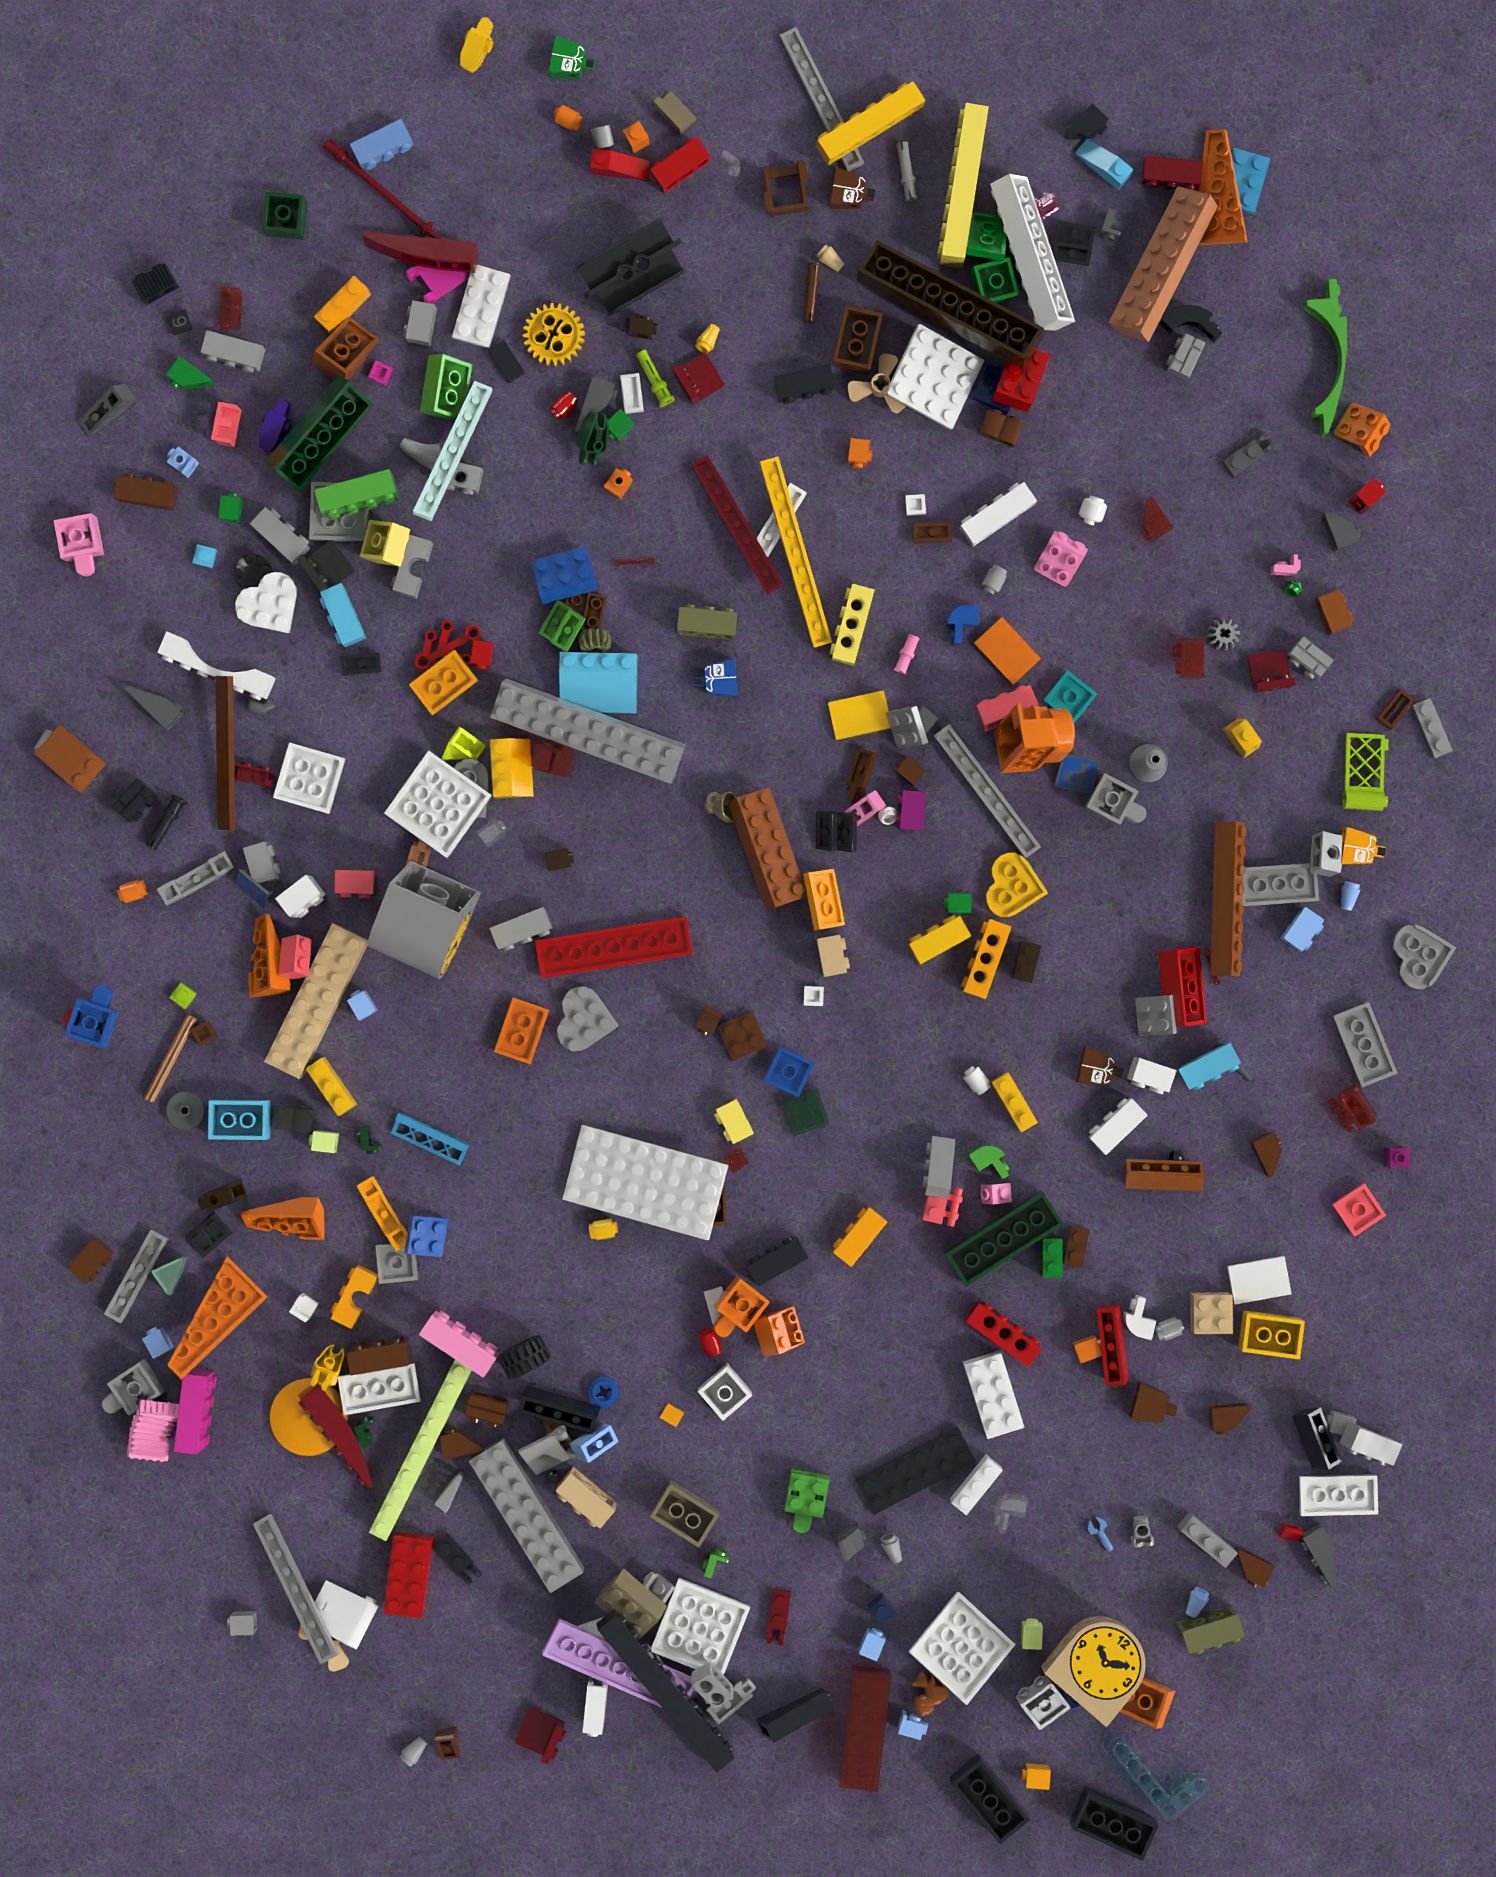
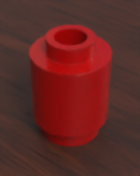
M567 391L550 406L552 409L550 412L556 419L559 420L561 418L564 420L577 407L578 400L571 392Z
M711 1327L702 1329L698 1338L704 1354H707V1357L720 1354L722 1352V1345L714 1329H711Z

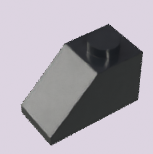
M1092 103L1067 129L1064 138L1067 140L1094 139L1097 134L1101 136L1108 128L1106 125L1109 118Z

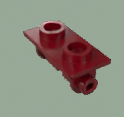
M235 763L238 771H234L236 781L250 783L251 778L255 777L254 785L266 788L272 785L273 779H270V776L275 777L270 768L260 766L258 769L252 767L250 763Z

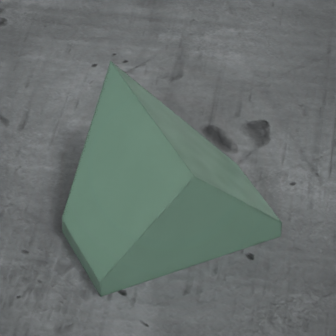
M183 1256L151 1271L167 1295L174 1294L188 1257Z

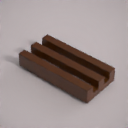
M1400 688L1375 719L1382 722L1389 730H1392L1414 703L1415 699ZM1402 694L1403 697L1392 709V711L1388 714V716L1384 719L1383 716L1385 715V713L1389 710V708L1393 705L1397 698ZM1406 699H1408L1409 702L1405 705V707L1401 710V712L1390 724L1388 721L1399 709V707L1403 704V702Z

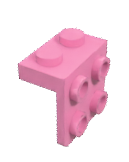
M1054 531L1034 569L1066 587L1084 559L1088 549L1085 548L1083 543L1069 539L1065 533Z

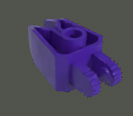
M282 399L278 401L274 411L269 410L264 414L262 419L263 425L259 433V448L273 453L283 441L285 434L290 431L292 426L291 419L288 418L292 407L290 402Z

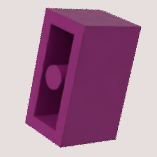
M903 790L902 795H898L897 806H901L900 814L896 816V825H899V830L923 831L926 792Z

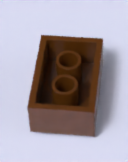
M845 305L832 367L870 374L883 313Z
M403 1335L392 1337L391 1340L386 1342L385 1339L374 1340L369 1345H366V1342L356 1343L346 1353L350 1376L404 1367L413 1361L409 1338H404Z

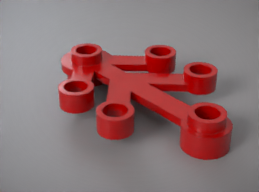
M444 621L437 650L430 654L432 643L436 641L437 634L429 630L425 634L426 641L423 652L414 659L415 667L421 672H426L438 663L435 661L438 658H444L452 650L468 641L479 640L481 630L475 625H470L466 628L464 635L447 644L449 634L453 631L452 628L454 626L450 621ZM447 623L451 624V628L449 630L444 629V626ZM473 630L477 631V635L475 637L470 636V633ZM429 633L434 634V638L432 640L428 639ZM459 654L462 660L466 656L470 657V661L466 665H471V656L469 654ZM426 659L427 665L422 666L421 660Z

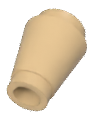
M827 244L816 255L819 258L818 261L836 272L845 264L834 249Z

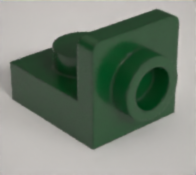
M368 1416L361 1418L354 1427L363 1449L372 1444L373 1435L370 1429H366V1426L375 1422L374 1417L371 1419Z

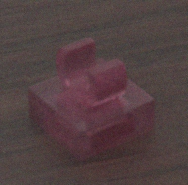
M1044 192L1043 198L1040 200L1035 198L1039 214L1043 219L1059 209L1056 196L1052 192L1049 194Z

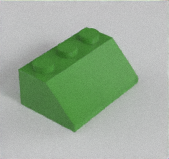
M444 354L429 355L420 412L433 417L456 420L468 395L472 364Z

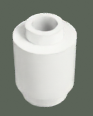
M972 1066L964 1072L965 1076L963 1079L974 1093L976 1092L978 1095H981L991 1087L989 1080L979 1067L974 1068Z

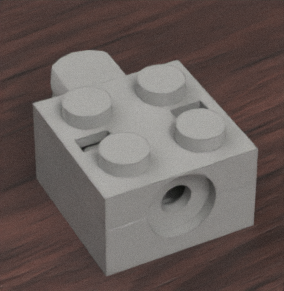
M1106 773L1101 775L1084 809L1115 826H1120L1124 818L1133 823H1140L1146 818V809L1134 802L1139 791Z
M143 1359L107 1383L112 1393L104 1398L102 1407L110 1414L124 1408L129 1416L136 1409H139L140 1400H153L166 1390L146 1360Z

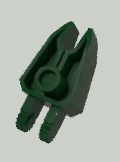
M590 411L582 421L575 441L577 446L580 447V464L585 465L589 458L590 465H597L600 453L603 454L607 451L609 425L606 415L601 411L598 414Z

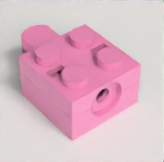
M90 513L54 520L60 558L66 562L74 561L78 574L82 576L92 575L95 572L93 557L104 555L97 517Z

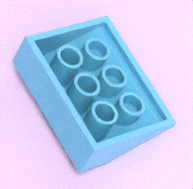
M560 652V698L599 713L636 714L637 654Z

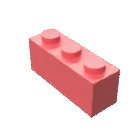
M1031 685L1026 687L1019 686L1010 693H1001L997 698L985 699L976 705L977 714L984 731L987 732L996 728L1017 703H1021L1022 708H1029L1031 705L1039 706Z

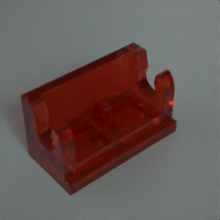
M239 287L221 288L219 329L241 330L243 292Z

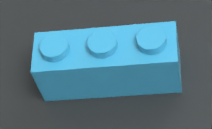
M340 583L320 592L322 598H319L321 605L324 609L327 608L330 614L327 616L331 627L335 626L337 633H335L337 642L347 647L366 639L344 585Z
M1229 1041L1178 1067V1070L1189 1090L1193 1088L1195 1091L1203 1087L1204 1082L1208 1080L1213 1082L1221 1078L1223 1072L1228 1071L1231 1073L1237 1070L1241 1062Z

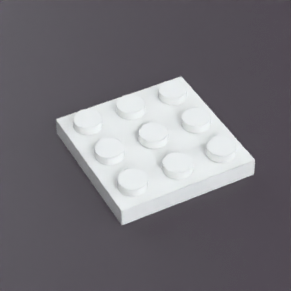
M289 743L273 798L330 814L345 758Z

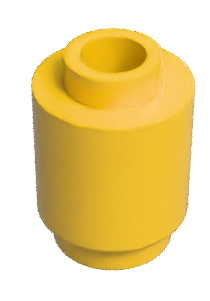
M612 1218L593 1221L592 1224H589L591 1239L602 1240L615 1237V1233H618L617 1222H613Z

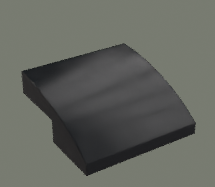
M1057 221L1052 250L1055 261L1089 266L1096 227Z
M817 811L816 849L855 852L857 849V814Z

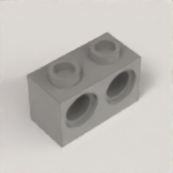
M711 1661L691 1672V1686L693 1690L698 1692L704 1701L714 1709L733 1699V1685Z

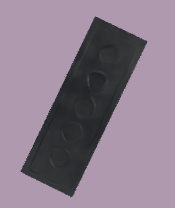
M957 1426L856 1479V1482L873 1515L973 1464L976 1460Z

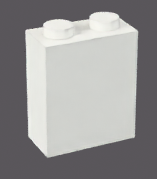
M591 1676L587 1686L583 1733L596 1737L598 1734L602 1735L608 1684Z

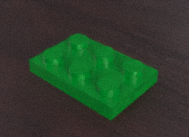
M972 211L966 255L992 260H1004L1007 236L1004 233V224L1000 216Z

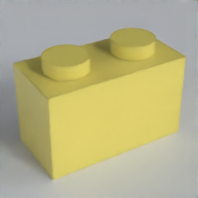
M737 1098L716 1109L717 1113L714 1115L719 1125L723 1123L726 1129L723 1133L728 1142L732 1141L735 1144L754 1134Z

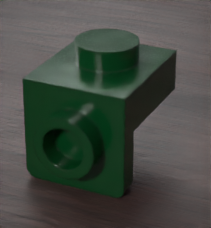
M370 1126L360 1127V1131H357V1141L361 1143V1151H366L367 1154L378 1153V1150L383 1149V1145H371Z

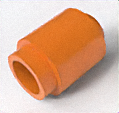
M565 105L557 107L553 114L555 123L570 131H577L583 120L580 113Z
M143 880L122 884L119 886L120 889L117 890L120 901L124 900L125 903L142 899L145 895H148L147 887Z

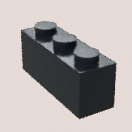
M830 364L774 376L779 403L790 404L795 402L794 399L798 398L807 400L821 393V396L829 395L832 393V390H835V382Z
M789 1236L782 1241L783 1244L776 1248L774 1245L765 1250V1255L761 1257L756 1255L748 1260L747 1268L758 1287L808 1259V1255L797 1236L795 1238Z
M1321 1407L1305 1409L1292 1416L1313 1471L1329 1470L1342 1462Z

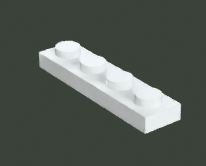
M790 483L788 491L794 512H796L807 492ZM772 512L757 537L767 557H769L781 537L774 512Z

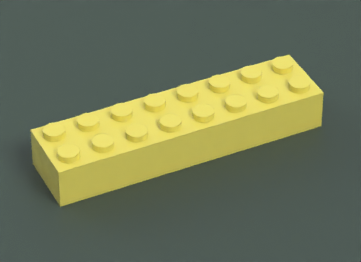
M966 103L965 108L960 110L957 125L960 128L957 129L954 146L958 147L954 148L951 165L955 166L951 167L948 182L952 185L948 186L946 202L949 204L945 205L943 221H946V223L943 222L940 233V240H943V242L940 241L937 252V259H940L939 265L962 269L989 106Z

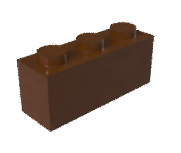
M131 474L117 475L113 498L118 502L174 511L178 488L173 485V482L161 480L160 483L154 482V479L149 477L136 479Z

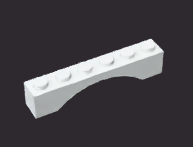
M167 631L157 652L163 655L161 659L173 663V660L180 662L179 666L189 671L191 668L198 670V675L208 678L209 675L213 677L233 676V689L241 693L244 690L250 692V697L257 700L268 698L276 679L256 669L245 672H226L215 669L197 656L187 640Z

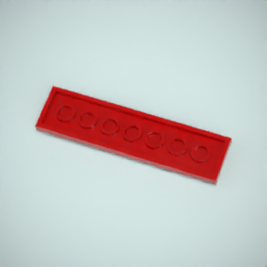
M687 916L535 941L541 979L693 954Z

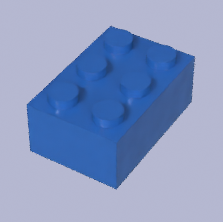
M587 546L531 561L542 604L598 590Z

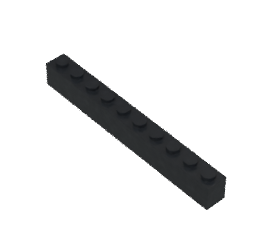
M613 1609L596 1623L598 1631L716 1773L735 1759L733 1746L728 1740L724 1741L721 1738L723 1735L716 1726L714 1728L711 1726V1720L705 1712L701 1714L698 1710L697 1702L693 1698L689 1699L687 1697V1691L683 1685H677L674 1681L676 1678L669 1669L666 1671L663 1668L662 1660L657 1655L653 1656L650 1652L652 1649L646 1641L642 1642L638 1638L640 1636L638 1631L634 1627L630 1628L628 1626V1620L625 1615Z

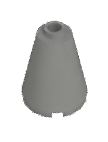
M1145 744L1134 750L1130 756L1129 766L1134 777L1149 783L1159 780L1165 774L1168 760L1161 748L1156 745Z

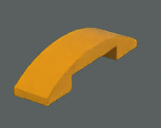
M374 1176L356 1187L384 1235L397 1252L406 1245L407 1231L400 1223Z

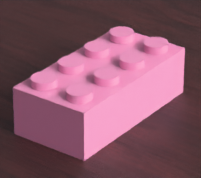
M435 1311L419 1335L484 1378L500 1354L497 1351L498 1348L490 1342L486 1344L481 1341L482 1337L477 1333L466 1331V1326L462 1323L451 1321L447 1313Z

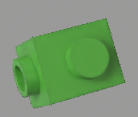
M721 1549L711 1550L709 1558H705L702 1565V1570H705V1577L712 1578L717 1560L725 1563L729 1562V1555H726V1551Z

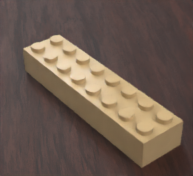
M332 923L309 969V976L305 978L264 1061L265 1063L298 1079L303 1078L306 1068L309 1066L368 946V939Z

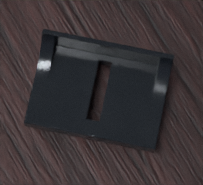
M214 1211L188 1233L185 1240L204 1258L233 1232ZM203 1228L215 1239L214 1242L202 1231Z

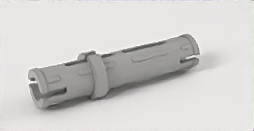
M905 141L902 142L903 149L900 142L896 144L905 201L911 202V197L913 201L917 200L914 184L916 178L913 176L908 142Z

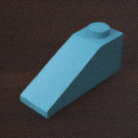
M1086 139L1074 153L1116 190H1119L1132 174L1133 169L1121 158L1089 139Z

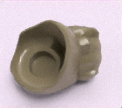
M712 792L707 795L705 811L715 814L724 822H734L727 802L737 797L732 792H726L721 795L718 792Z

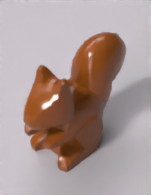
M923 1671L919 1673L916 1680L911 1684L914 1687H924V1694L918 1695L913 1701V1708L920 1716L930 1715L935 1710V1705L941 1704L949 1697L948 1688L939 1680H936L933 1674H931L929 1679L927 1673Z

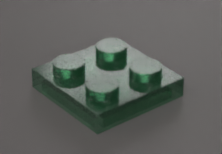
M818 1088L801 1093L799 1098L791 1096L781 1100L793 1137L830 1124Z

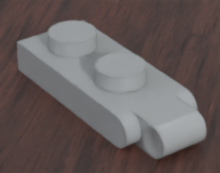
M749 1678L744 1682L740 1680L733 1685L732 1700L716 1709L709 1705L706 1710L720 1724L752 1698V1692L756 1689V1686Z

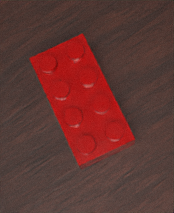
M396 1532L393 1536L383 1614L414 1618L423 1617L434 1536Z

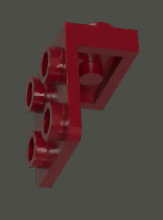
M530 1708L515 1742L519 1746L542 1755L541 1762L548 1764L550 1759H555L558 1752L556 1745L558 1741L562 1742L566 1731L563 1730L565 1722L537 1709Z

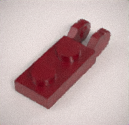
M772 1589L766 1644H771L773 1638L772 1631L774 1629L780 1630L778 1645L783 1646L791 1591Z

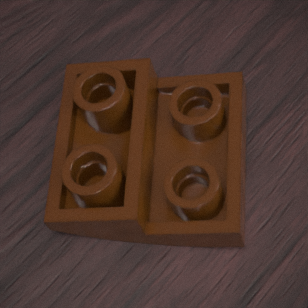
M588 592L565 598L564 604L585 618L579 631L589 630L590 628L595 629L596 627L597 629L601 628L607 596Z

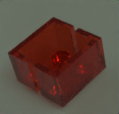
M542 742L541 745L536 744L531 767L534 770L550 774L552 770V772H555L554 775L571 778L576 755L570 748L560 746V750L554 749L553 744Z

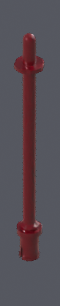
M328 139L324 143L323 149L330 153L337 163L347 165L422 229L420 232L421 236L424 237L427 234L432 238L442 239L432 229L433 223L431 221L426 224L352 161L348 157L347 150L341 149L332 139Z

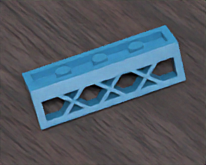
M398 1113L391 1134L459 1166L461 1165L470 1144L404 1113ZM402 1123L409 1127L410 1132L403 1135L396 1130L399 1124ZM422 1132L426 1134L428 1140L420 1143L416 1141L414 1133ZM437 1139L443 1142L445 1148L439 1151L435 1150L431 1141ZM454 1147L462 1151L458 1160L451 1157L449 1149Z

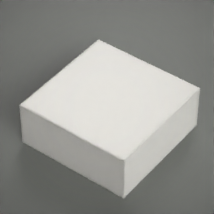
M925 494L905 496L906 516L926 514Z
M804 986V1005L823 1006L824 987Z

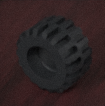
M535 1335L501 1353L498 1360L508 1379H515L546 1363L550 1359L551 1354L541 1335Z

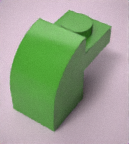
M982 1145L968 1153L978 1171L992 1164L1002 1179L1009 1176L1007 1172L1009 1167L1006 1162L999 1160V1158L1005 1155L999 1148L993 1145Z

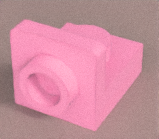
M1293 554L1290 557V565H1288V562H1276L1271 567L1270 575L1294 576L1297 574L1301 566L1298 554Z

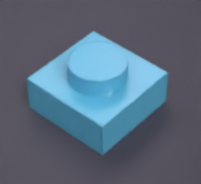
M197 544L192 563L213 568L217 550Z

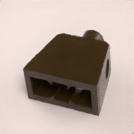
M242 1179L203 1193L204 1197L198 1199V1205L201 1210L208 1208L209 1211H213L247 1198L248 1195Z

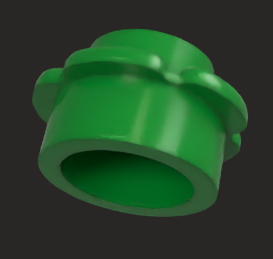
M1289 580L1285 583L1284 591L1291 597H1297L1298 594L1302 593L1301 584L1296 580Z

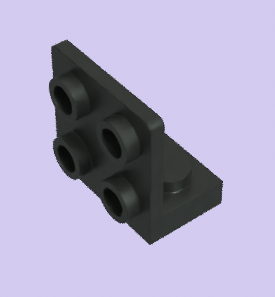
M332 540L308 558L303 555L298 559V562L321 592L337 585L354 572V568Z

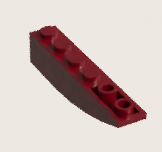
M363 232L362 234L365 246L402 262L436 270L475 273L479 253L477 244L471 241L442 240L432 237L421 238L413 235L400 236L393 233Z
M317 1382L315 1386L310 1385L298 1395L300 1399L298 1404L304 1411L309 1410L312 1414L310 1419L316 1427L320 1425L324 1431L321 1433L326 1440L334 1442L335 1446L333 1448L337 1454L345 1456L347 1459L345 1464L351 1471L355 1469L359 1474L356 1476L359 1482L371 1488L372 1482L366 1461L349 1424L328 1394L321 1390L320 1384Z

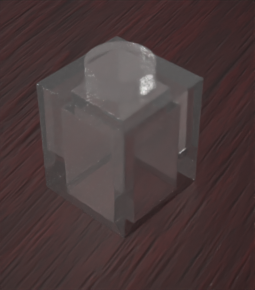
M494 818L476 831V833L485 845L490 848L508 835L505 831L508 828L501 819L497 821Z

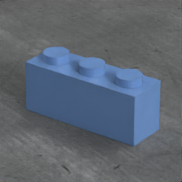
M402 119L350 144L363 170L374 168L377 165L376 163L382 160L388 161L392 159L394 154L407 152L414 145Z

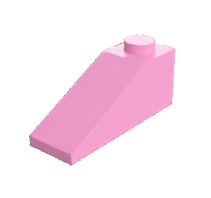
M875 790L844 812L857 814V826H859L886 807V804Z

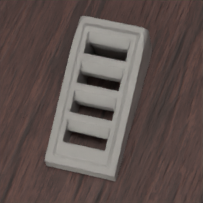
M462 1471L456 1474L435 1501V1505L445 1513L449 1510L464 1474Z

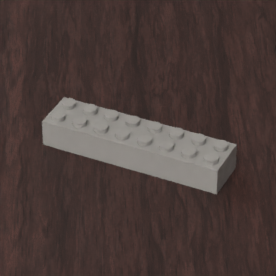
M501 1438L482 1452L472 1456L469 1463L549 1592L552 1593L584 1572L583 1564L505 1438Z

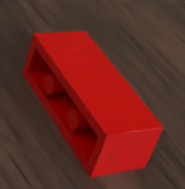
M698 137L690 138L683 143V147L679 150H672L666 159L655 162L650 169L651 176L662 192L666 193L710 162L711 157Z

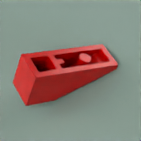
M592 148L591 174L648 181L650 161L611 150Z

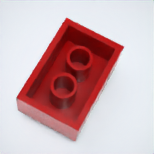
M1036 349L1024 369L1006 361L992 400L1028 414L1051 354Z

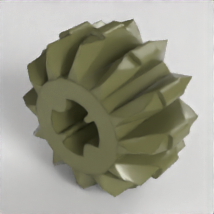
M597 627L595 629L583 630L579 634L581 651L585 653L607 652V650L611 649L609 631L603 628L597 629Z

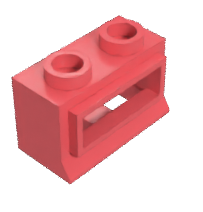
M218 402L211 440H214L218 445L235 448L242 411L237 405Z

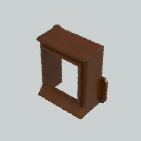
M800 160L794 166L769 170L767 166H763L766 187L764 199L766 210L770 212V217L808 211L804 182L808 179L805 161ZM797 175L802 204L774 208L769 179Z

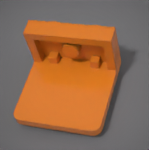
M1351 403L1334 430V435L1358 445L1364 455L1371 457L1373 452L1378 449L1382 437L1388 433L1390 423L1385 414L1357 403Z

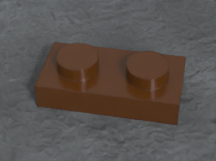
M951 522L913 523V544L952 542Z
M1075 1226L1069 1227L1063 1264L1083 1267L1089 1229Z

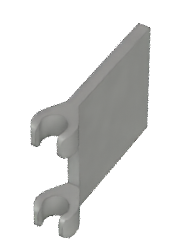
M564 1425L558 1426L553 1433L518 1450L535 1475L570 1458H576L571 1446L565 1451L558 1441L568 1437L567 1432H565L567 1429Z

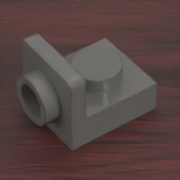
M1108 208L1099 235L1103 236V239L1107 241H1114L1119 239L1121 232L1113 230L1117 217H1114L1116 210Z

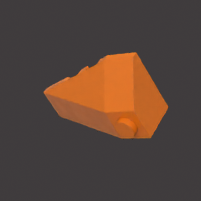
M264 914L255 919L253 943L256 944V950L254 954H251L250 960L254 961L253 972H249L248 976L249 997L280 995L289 991L291 985L289 978L279 975L281 946L270 914Z
M300 1197L241 1212V1217L248 1228L267 1232L271 1231V1229H276L286 1236L290 1232L299 1234V1238L304 1240H324V1208L319 1197Z

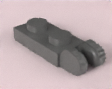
M1268 432L1257 440L1254 439L1222 462L1233 478L1277 446L1275 442L1270 443L1263 450L1259 446V443L1269 438L1270 434Z

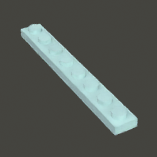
M474 381L413 510L414 515L432 521L492 393L491 387Z

